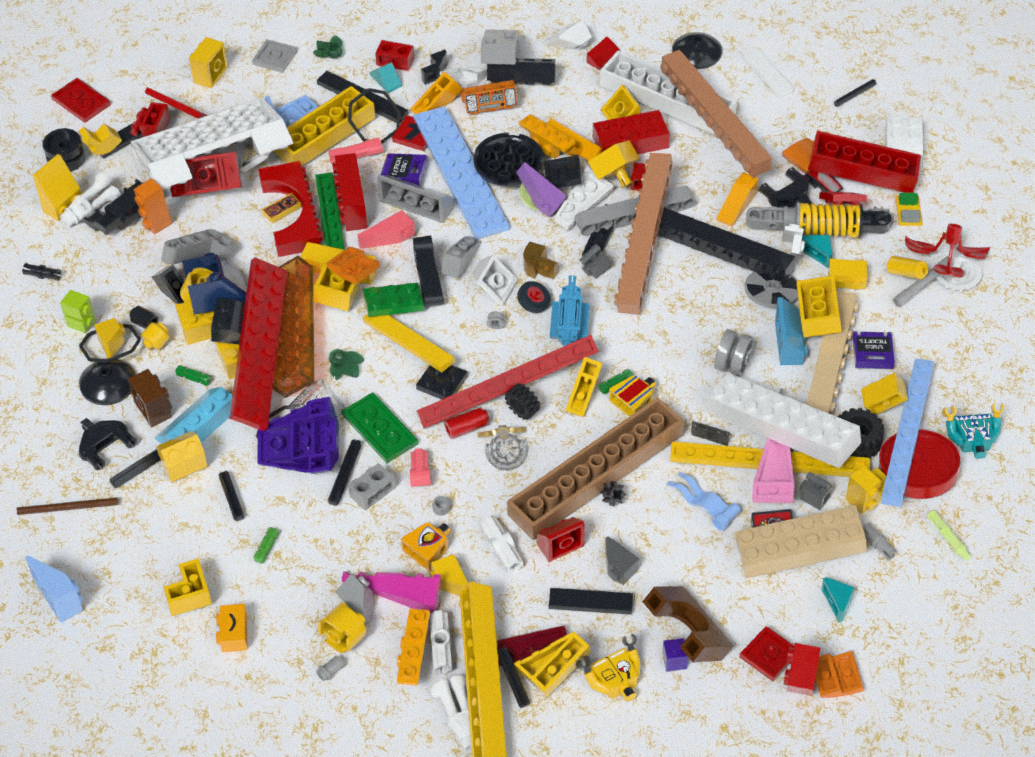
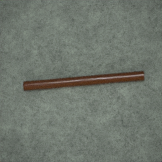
M118 497L17 507V515L118 505Z

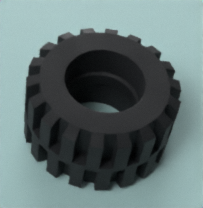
M851 408L849 412L845 410L842 412V415L839 414L838 418L860 426V433L865 435L861 436V444L850 456L871 459V456L875 457L881 449L884 424H882L881 418H877L876 413H870L871 410L866 409L865 411L862 408H858V410Z

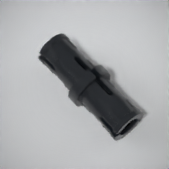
M28 263L23 265V267L30 269H22L24 275L59 281L61 278L54 275H61L60 269Z

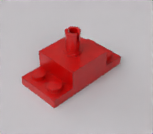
M236 151L185 159L192 179L183 184L177 183L172 185L170 189L172 197L242 187Z

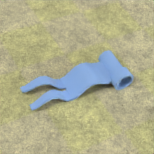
M679 472L677 475L689 483L696 497L680 483L670 481L667 483L668 486L678 489L689 504L694 506L700 505L706 509L713 517V525L720 531L727 528L729 522L741 512L740 507L736 503L728 506L716 493L705 492L700 489L696 481L688 474Z

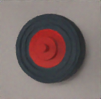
M536 281L525 282L517 293L520 305L531 313L543 312L551 300L550 293L546 287Z

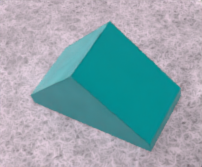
M392 62L369 72L371 77L387 93L402 87Z
M802 236L801 241H805L803 252L828 268L829 260L832 259L830 236Z
M825 577L822 581L821 590L838 623L842 622L853 599L855 587Z

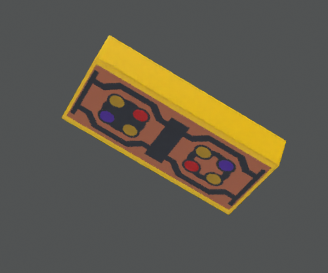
M290 193L261 210L262 214L271 223H274L300 209L302 206L301 202Z

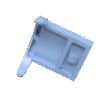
M304 95L275 109L271 98L265 96V101L282 117L286 127L318 108L307 95Z

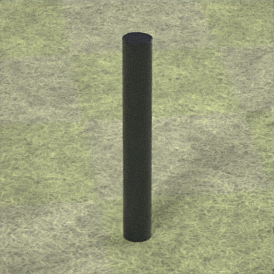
M871 79L835 100L834 105L838 107L875 86L876 81Z

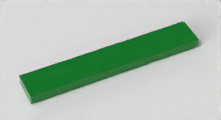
M333 172L315 174L325 244L328 247L345 250Z

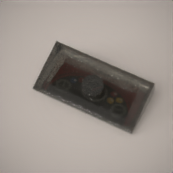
M692 421L691 435L725 446L729 445L732 438L730 432Z

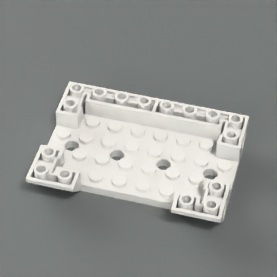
M261 97L131 141V152L140 166H146L149 178H152L159 184L162 190H166L177 183L183 184L192 179L185 159H193L198 154H206L212 152L213 149L227 147L233 142L245 141L248 137L252 138L254 148L259 155H267L273 150L287 148L288 145L293 144V141L282 117Z

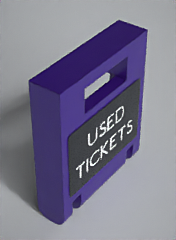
M388 153L380 175H389L420 186L428 162L427 155ZM414 165L418 169L417 173H412Z
M853 331L855 368L894 369L895 360L891 332H887V335L884 336V332L861 331L860 335H858L857 331ZM865 356L884 357V359H866Z

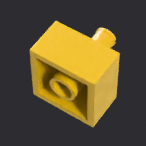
M626 141L613 145L589 160L588 163L598 180L616 175L622 188L632 183L625 168L638 161L639 157L631 142Z

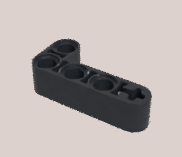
M428 235L413 238L414 258L425 307L443 305L444 298L434 258L432 237Z

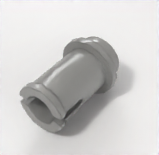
M335 655L334 658L323 666H318L316 673L322 681L329 680L332 674L341 667H344V663L339 656Z

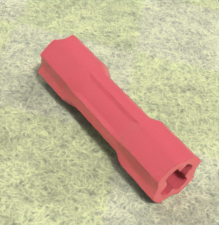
M377 137L355 145L329 150L328 155L332 164L335 163L336 155L356 153V157L360 158L382 153L383 148L380 138Z

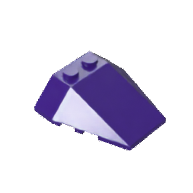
M324 397L306 402L307 405L299 409L294 408L289 414L269 421L268 429L265 431L258 430L257 464L310 474L331 471L339 460V422L331 398Z

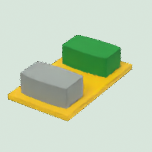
M899 193V196H895L899 226H922L918 194Z

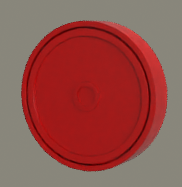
M919 429L904 496L916 499L933 498L946 493L955 485L959 477L960 455L956 446L948 438L933 431ZM897 433L885 441L879 453L878 467L886 476Z

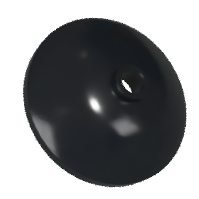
M703 32L686 33L678 37L672 45V52L680 50L696 69L709 68L715 65L722 56L720 42L715 37Z
M116 359L109 363L94 362L80 376V392L87 401L93 404L112 405L119 403L131 394L128 378L136 375L135 370L129 363L121 359Z

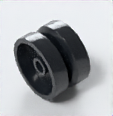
M56 129L48 133L43 139L42 147L47 163L59 154L71 172L78 169L85 161L81 137L73 129Z

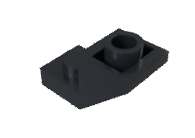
M445 49L431 54V65L421 68V77L424 85L436 81L440 76V71L445 70L447 65V51Z

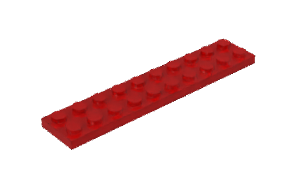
M254 257L250 263L229 419L265 431L268 429L287 270Z

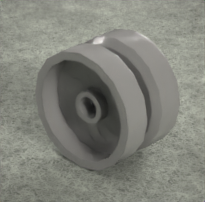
M727 329L719 343L714 368L725 372L730 366V373L741 377L748 365L754 338L743 334L738 339L736 331Z

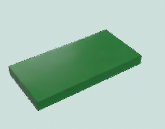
M373 392L341 411L342 416L386 464L418 445V439Z

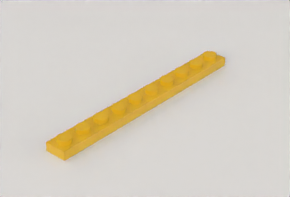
M672 441L670 462L758 469L764 449ZM790 451L793 472L808 473L810 471L813 474L850 477L851 474L863 466L870 470V458L849 456L843 465L837 468L802 452Z

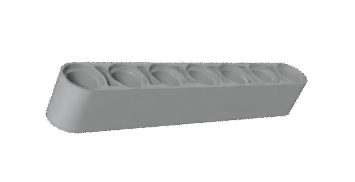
M680 186L668 189L664 208L679 212L693 207L696 200L688 186ZM636 197L579 212L574 219L582 235H589L595 231L597 233L601 228L608 230L613 223L614 228L632 224V219L636 217L635 205L639 203L640 199Z

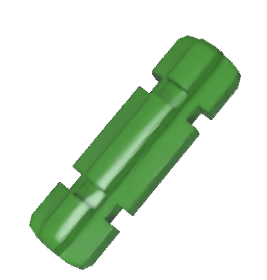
M269 527L265 534L267 535L263 537L257 548L258 550L253 556L255 562L264 563L265 555H268L274 544L273 540H276L279 534L276 528Z

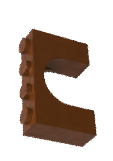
M654 586L642 601L654 617L670 616L680 620L691 629V634L680 648L692 663L722 661L734 645L684 586Z

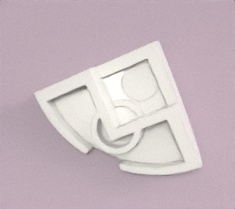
M478 67L451 68L440 71V75L445 71L462 88L476 86L487 73V69Z

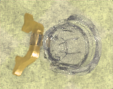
M499 425L494 430L477 432L478 438L493 436L491 442L485 444V454L492 466L499 470L511 471L517 469L525 462L529 451L528 441L526 439H519L515 433L526 432V426L511 428L506 425Z

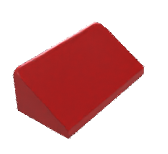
M606 36L587 53L586 63L600 70L620 49Z

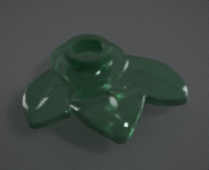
M336 35L330 39V42L317 40V50L313 51V54L317 57L337 59L343 54V49L341 48L343 42Z
M332 350L329 354V362L331 363L330 374L336 380H339L343 374L358 378V364L363 363L364 358L354 351Z

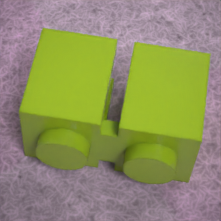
M69 290L60 302L63 314H65L64 318L67 327L87 333L96 322L90 297Z

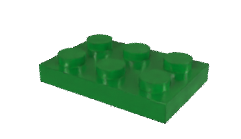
M418 282L363 288L368 317L424 311Z

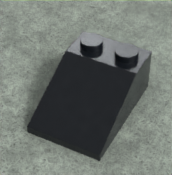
M217 298L211 325L212 342L239 345L245 303L234 299Z

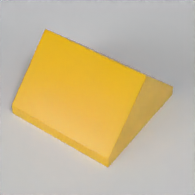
M622 84L600 110L610 120L640 114V105L625 85Z

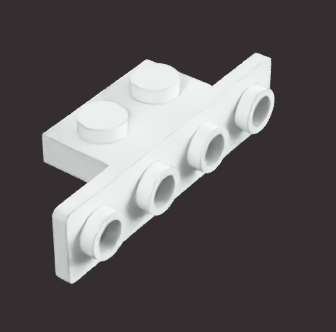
M789 224V226L784 228L781 241L792 243L790 254L797 259L798 255H802L805 241H801L804 229H801L799 225Z

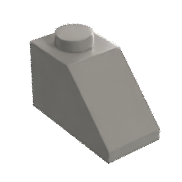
M351 574L335 593L351 610L362 614L366 623L369 624L372 621L373 591L368 587L370 583L363 576L357 577Z

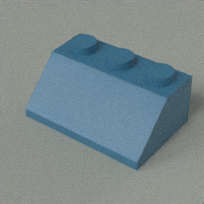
M778 297L775 328L780 365H803L804 357H807V346L803 344L805 337L801 329L799 309L782 297Z

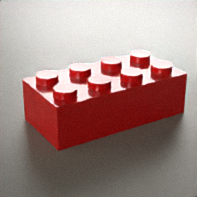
M660 110L595 122L593 123L592 138L594 143L602 148L600 153L615 144L630 141L638 155L668 149L670 133Z
M356 153L336 155L335 163H332L333 174H337L334 176L335 186H339V188H336L337 199H341V201H338L339 212H343V214H340L341 224L345 225L346 232L368 229Z

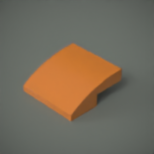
M804 138L786 148L782 152V156L806 174L811 171L808 170L813 141L809 138Z
M350 246L326 263L327 267L335 274L355 284H358L380 268L378 260L365 257L364 250Z
M852 651L832 657L830 653L819 656L815 679L821 698L840 697L865 691Z

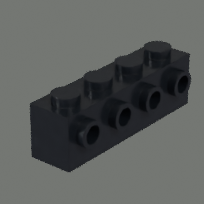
M517 58L515 65L487 64V81L498 83L513 80L514 84L525 82L527 85H533L535 82H541L542 85H551L555 83L556 59Z

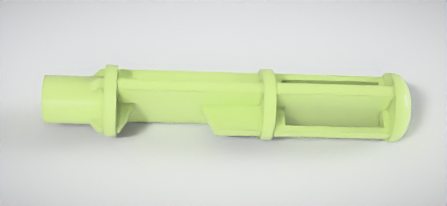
M931 510L927 514V519H930L940 531V535L944 536L951 544L957 555H960L964 561L969 560L971 555L967 551V547L960 542L951 531V527L947 526L937 514L938 512Z

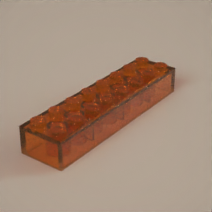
M298 255L279 266L287 270L273 390L285 398L315 382L313 266Z

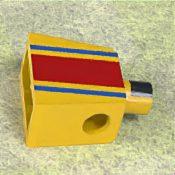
M633 375L609 389V401L630 417L653 401V388L656 386V383L651 377L642 381Z

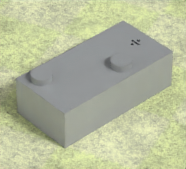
M486 29L481 42V64L515 65L519 52V30Z

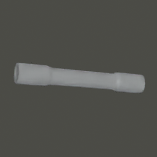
M946 256L937 264L947 266L949 256ZM932 268L923 279H918L910 287L895 296L893 303L897 307H901L914 294L940 274Z

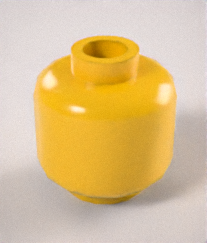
M154 322L150 323L141 334L144 340L142 344L149 350L152 348L156 350L161 349L169 340V330L160 322L157 324Z

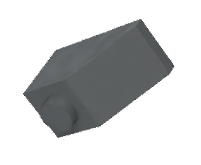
M607 536L605 538L607 574L613 581H618L624 585L639 570L640 558Z

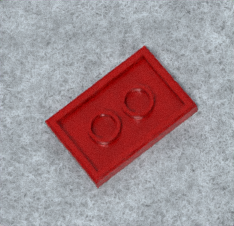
M75 78L51 95L52 100L84 123L111 106L107 98L79 78Z

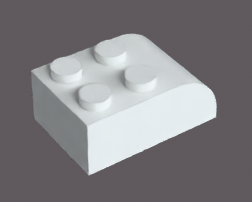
M887 116L884 130L885 146L920 154L919 170H921L923 155L922 118Z

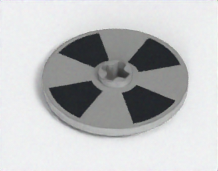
M752 272L745 281V292L753 302L764 307L776 308L778 297H782L791 304L796 302L798 299L796 281L798 280L791 274L787 281L783 283Z

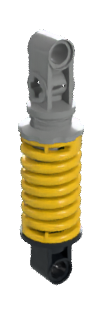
M797 202L795 208H788V206L783 208L750 207L746 213L745 223L751 229H779L784 231L785 226L796 224L801 229H804L802 235H810L811 231H813V235H818V231H820V235H825V231H827L826 235L832 236V231H834L833 235L835 237L839 236V232L841 237H845L847 229L848 237L860 239L862 232H887L891 223V215L886 211H863L862 204L852 205V207L851 205L844 207L842 204L837 207L836 204H832L830 207L829 204L824 206L818 204L816 206V204L812 203L809 206L808 203ZM751 216H756V217H758V219H755V220H754V219H751L750 217H751ZM882 220V221H884V222H886V223H885V224H881V223H879L878 221Z

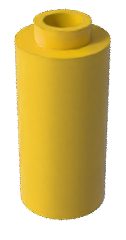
M891 256L887 262V271L894 275L923 279L928 273V266L925 261Z

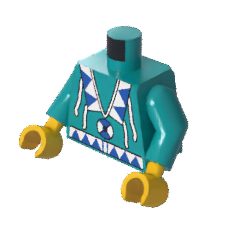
M995 403L992 404L991 411L994 413V417H992L991 413L954 416L957 412L955 406L952 405L950 407L951 414L947 412V407L943 408L942 414L947 418L948 437L957 446H960L962 452H973L976 459L984 458L986 456L985 451L990 450L991 444L996 442L1001 432L1002 418L1000 413L1004 410V404L1001 403L1000 411L995 410Z

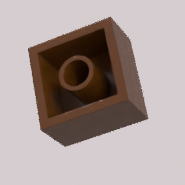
M146 369L128 378L133 401L151 428L172 418L170 411L172 405L167 399L169 393L165 387L160 386L161 383L156 374L153 375L149 369Z

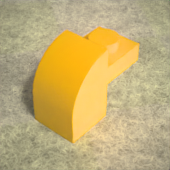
M105 123L95 133L84 126L79 130L82 136L81 140L96 155L111 152L122 141L117 131Z

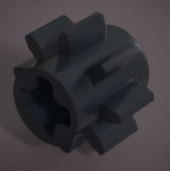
M611 481L610 485L604 483V488L600 491L604 497L602 502H609L610 506H615L616 502L622 504V499L626 496L622 490L624 485H617L616 481Z

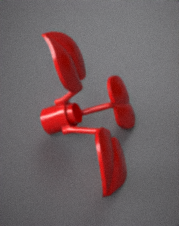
M953 223L948 224L946 233L943 232L936 246L912 240L905 236L906 247L913 252L930 254L931 251L936 252L945 239L946 243L951 245L947 266L937 264L934 265L933 270L939 274L951 275L957 278L964 277V271L961 268L951 267L953 249L957 242L956 250L971 258L984 259L990 250V247L962 246L961 232L963 227Z

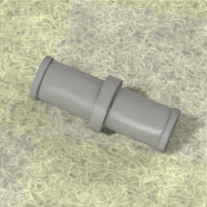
M871 523L865 524L863 531L866 538L872 543L871 546L874 549L877 548L887 561L894 558L897 551L886 541V537L883 534L880 535Z

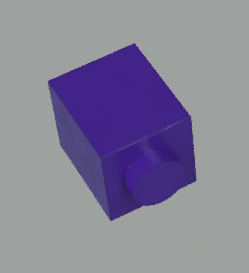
M684 638L663 641L662 655L666 672L687 669L688 657L680 648L685 641Z

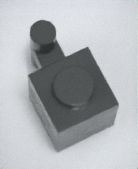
M597 244L579 260L583 265L581 269L588 276L592 275L595 279L612 265Z
M809 471L806 475L808 480H804L799 488L801 490L800 499L821 510L831 498L833 486L830 482Z

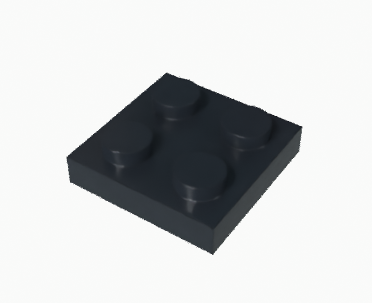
M579 155L544 161L545 179L556 188L582 184Z
M429 365L417 382L416 390L442 400L458 392L468 377V371L450 365L441 373Z

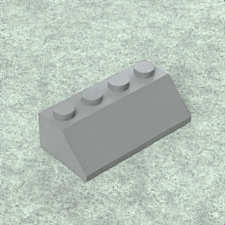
M389 175L378 176L379 197L382 203L440 223H444L453 210L451 196Z

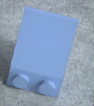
M30 556L25 557L35 584L61 623L83 611L81 606L83 599L78 592L79 587L74 579L70 581L65 573Z

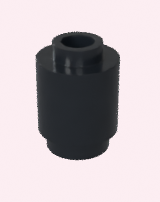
M140 305L132 308L130 311V321L144 329L150 323H158V316Z

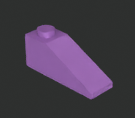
M524 162L516 173L535 207L541 213L550 217L558 209L566 195L527 163Z

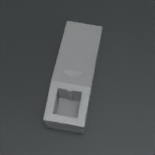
M464 236L444 253L441 273L459 278L466 271L481 241L475 240L472 236Z

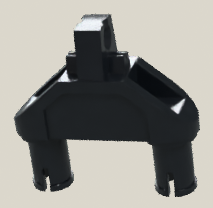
M794 167L789 168L785 174L793 182L781 190L775 191L767 183L759 187V192L768 198L769 204L773 207L783 208L788 206V208H795L797 202L808 203L809 206L812 204L807 196L810 178L807 175H801Z
M88 418L81 421L84 432L79 445V457L83 461H88L95 470H100L97 465L101 468L105 466V461L97 453L116 440L120 439L127 448H132L129 443L133 446L137 443V439L128 432V427L121 421H99L96 424L92 423Z

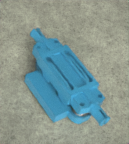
M572 275L568 276V286L562 287V295L559 296V302L552 301L550 339H558L562 346L588 336L590 303H582L581 288L576 286L577 277L573 275V282Z

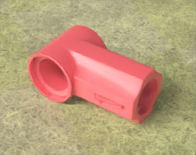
M422 448L415 449L413 452H410L411 487L431 486L427 451Z

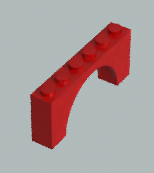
M300 161L259 168L258 172L263 193H282L286 195L292 193L301 202L302 206L301 214L294 223L282 230L273 232L278 257L302 253L307 242L320 245V241H323L321 230H317V228H320L318 217L314 218L316 209L315 205H311L313 198L312 193H308V190H310L309 182L304 179L307 178L305 167L301 168Z

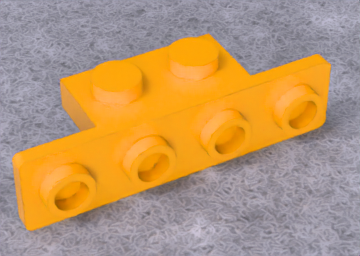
M532 114L518 122L519 126L530 133V137L540 145L544 154L554 159L560 156L559 150L565 152L576 144L574 139Z
M552 118L548 120L547 124L575 140L576 144L566 150L565 154L573 156V154L579 155L588 161L600 154L602 150L600 146Z
M409 609L405 636L401 637L400 643L402 653L398 655L397 667H399L397 675L398 684L418 685L430 618L429 610Z

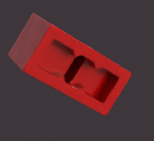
M381 40L375 53L376 66H383L392 62L395 69L409 71L414 60V46Z

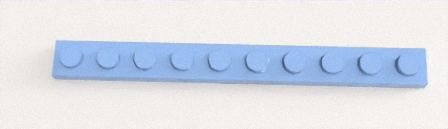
M915 358L907 390L908 400L904 402L881 497V504L902 506L934 368V361Z

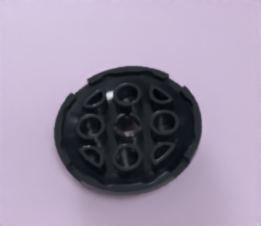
M509 132L495 134L484 139L476 147L473 158L475 170L480 177L491 184L503 187H513L522 184L516 172L524 162L538 173L542 169L544 162L542 148L535 140L523 134H519V136L509 135Z

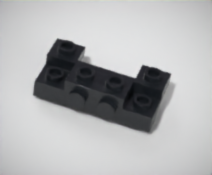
M135 179V184L129 188H123L124 193L104 207L105 213L96 208L94 214L88 218H83L84 223L95 231L100 230L105 235H108L117 227L122 230L140 217L138 212L139 206L134 199L136 197L134 189L143 184V182Z

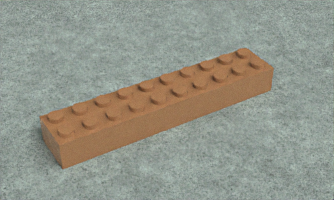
M657 397L507 501V515L532 540H535L537 533L542 529L556 525L599 495L600 491L604 488V483L610 485L611 481L617 482L670 445L672 441L683 436L684 420Z

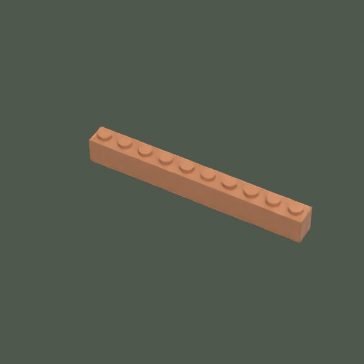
M680 50L662 56L660 65L662 73L667 75L670 82L677 87L679 93L687 99L688 104L696 110L698 116L703 118L706 125L713 130L715 136L723 142L725 148L729 149L734 159L743 166L744 171L748 172L752 178L770 171L772 157Z
M650 152L649 160L646 159L645 161L646 173L642 175L643 187L639 189L638 198L640 200L635 205L636 217L632 219L633 231L629 233V248L625 249L626 261L621 267V274L623 275L622 279L618 280L619 292L615 294L614 305H617L618 313L641 314L673 168L671 154Z

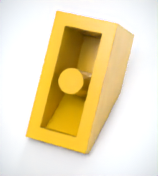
M116 318L94 325L98 340L108 359L113 357L125 342L123 334H126L122 323L118 324Z
M454 554L431 562L432 571L429 572L430 577H433L434 574L441 575L440 590L459 596V590L468 584V581Z

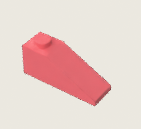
M401 210L359 233V247L364 249L402 243L416 235L415 222Z

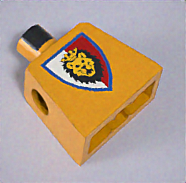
M424 523L401 538L402 550L430 572L431 562L441 559L448 550V539L446 536L451 530L445 523H442L438 528H435L430 523Z

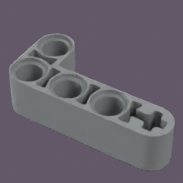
M207 229L165 241L161 260L166 264L174 265L181 263L183 260L202 257L207 253H215V255H219L228 262L231 257L233 242L217 230Z

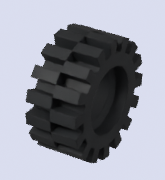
M518 383L505 393L504 399L507 400L508 408L512 409L513 413L517 414L519 418L522 417V420H529L541 408L540 401H537L538 397L534 396V392L530 391V388L528 386L525 387L524 384Z

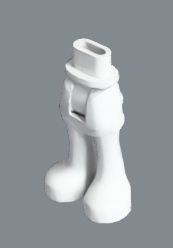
M99 172L95 176L94 184L80 196L77 195L69 207L64 209L65 212L60 215V218L70 227L73 223L77 224L84 217L91 216L96 208L108 201L115 200L121 193L116 187L110 186L99 197L89 203L88 200L110 185V180L106 174Z
M456 675L450 678V685L456 694L462 712H457L446 679L434 684L430 688V693L433 698L442 700L449 718V727L453 729L459 743L463 744L464 750L471 749L466 676Z

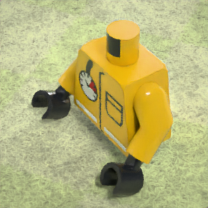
M631 634L632 642L630 644L627 643L626 636L622 638V643L628 647V650L622 648L593 664L588 656H583L586 662L585 666L582 665L580 660L576 662L577 668L584 670L583 674L591 689L606 694L612 699L622 695L626 702L636 697L637 694L633 688L637 686V679L640 676V659L637 648H634L637 641L634 634Z

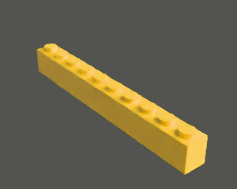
M470 581L459 590L472 757H507L492 586Z

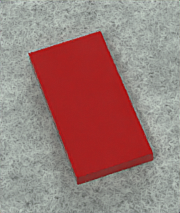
M146 87L145 94L199 119L208 116L171 97Z

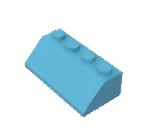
M222 387L209 389L155 436V440L162 444L192 430L198 435L202 443L229 419L232 394Z

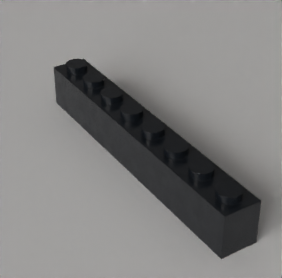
M663 209L658 232L660 237L783 283L787 281L794 270L795 256L670 209Z

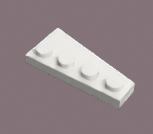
M587 166L582 174V184L575 185L574 189L571 190L568 198L556 213L554 221L566 230H569L576 224L575 216L579 212L594 208L613 191L614 185L606 179L598 180L593 170Z

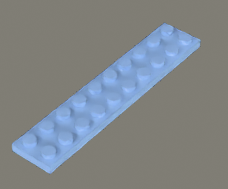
M446 106L414 114L413 119L426 141V145L474 238L477 240L508 231L509 224L486 181L475 170L473 157Z

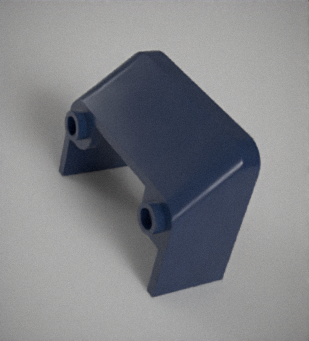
M207 253L202 257L182 261L185 277L195 268H205L213 272L206 278V282L188 286L194 315L214 311L217 298L234 299L245 303L247 290L242 273L219 255Z

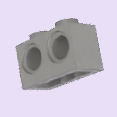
M377 463L348 485L350 497L366 511L395 489L394 476Z

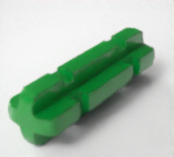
M178 365L175 370L177 376L182 378L185 376V379L208 386L212 380L210 375L205 373L202 375V372L191 368L186 369L182 365Z
M630 369L622 371V374L619 373L608 379L607 383L604 381L599 384L600 392L602 394L608 393L611 387L633 376V373Z

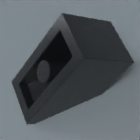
M174 265L167 266L152 276V279L163 294L176 304L184 303L180 295L184 280Z

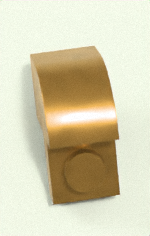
M529 241L523 252L525 273L535 279L537 274L555 279L557 275V262L546 259V246Z

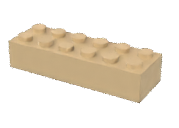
M856 505L735 532L737 548L746 579L867 552L866 537Z

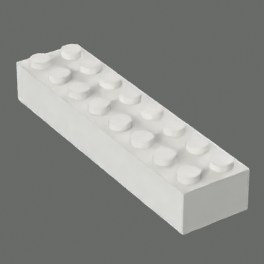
M617 51L600 70V86L616 92L623 84L637 102L660 110L665 114L715 135L713 130L706 125L703 118L698 116L696 110L688 104L687 99L679 93L677 87L670 82L667 75L662 73L661 68ZM716 92L736 115L737 100Z
M727 373L706 396L708 413L837 468H840L861 444L860 426L730 373Z

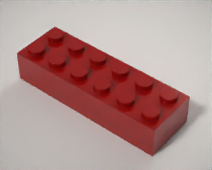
M817 131L812 145L808 170L900 192L913 193L918 181L921 155Z

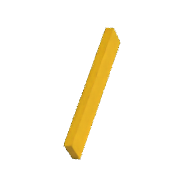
M368 314L362 317L364 323L441 373L455 362V358L389 315L368 317Z

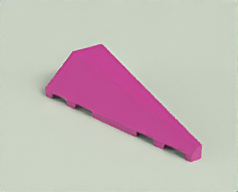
M344 571L341 581L345 582L351 574ZM359 572L358 575H355L357 577L363 576L370 583L368 587L375 595L412 609L429 610L430 614L438 611L440 605L439 591L441 588V575L434 574L433 577H424L423 574L410 577L406 576L405 573L376 572L374 576L366 575L365 572Z

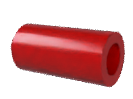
M479 407L445 420L444 426L449 438L453 439L487 426L489 415L486 410Z

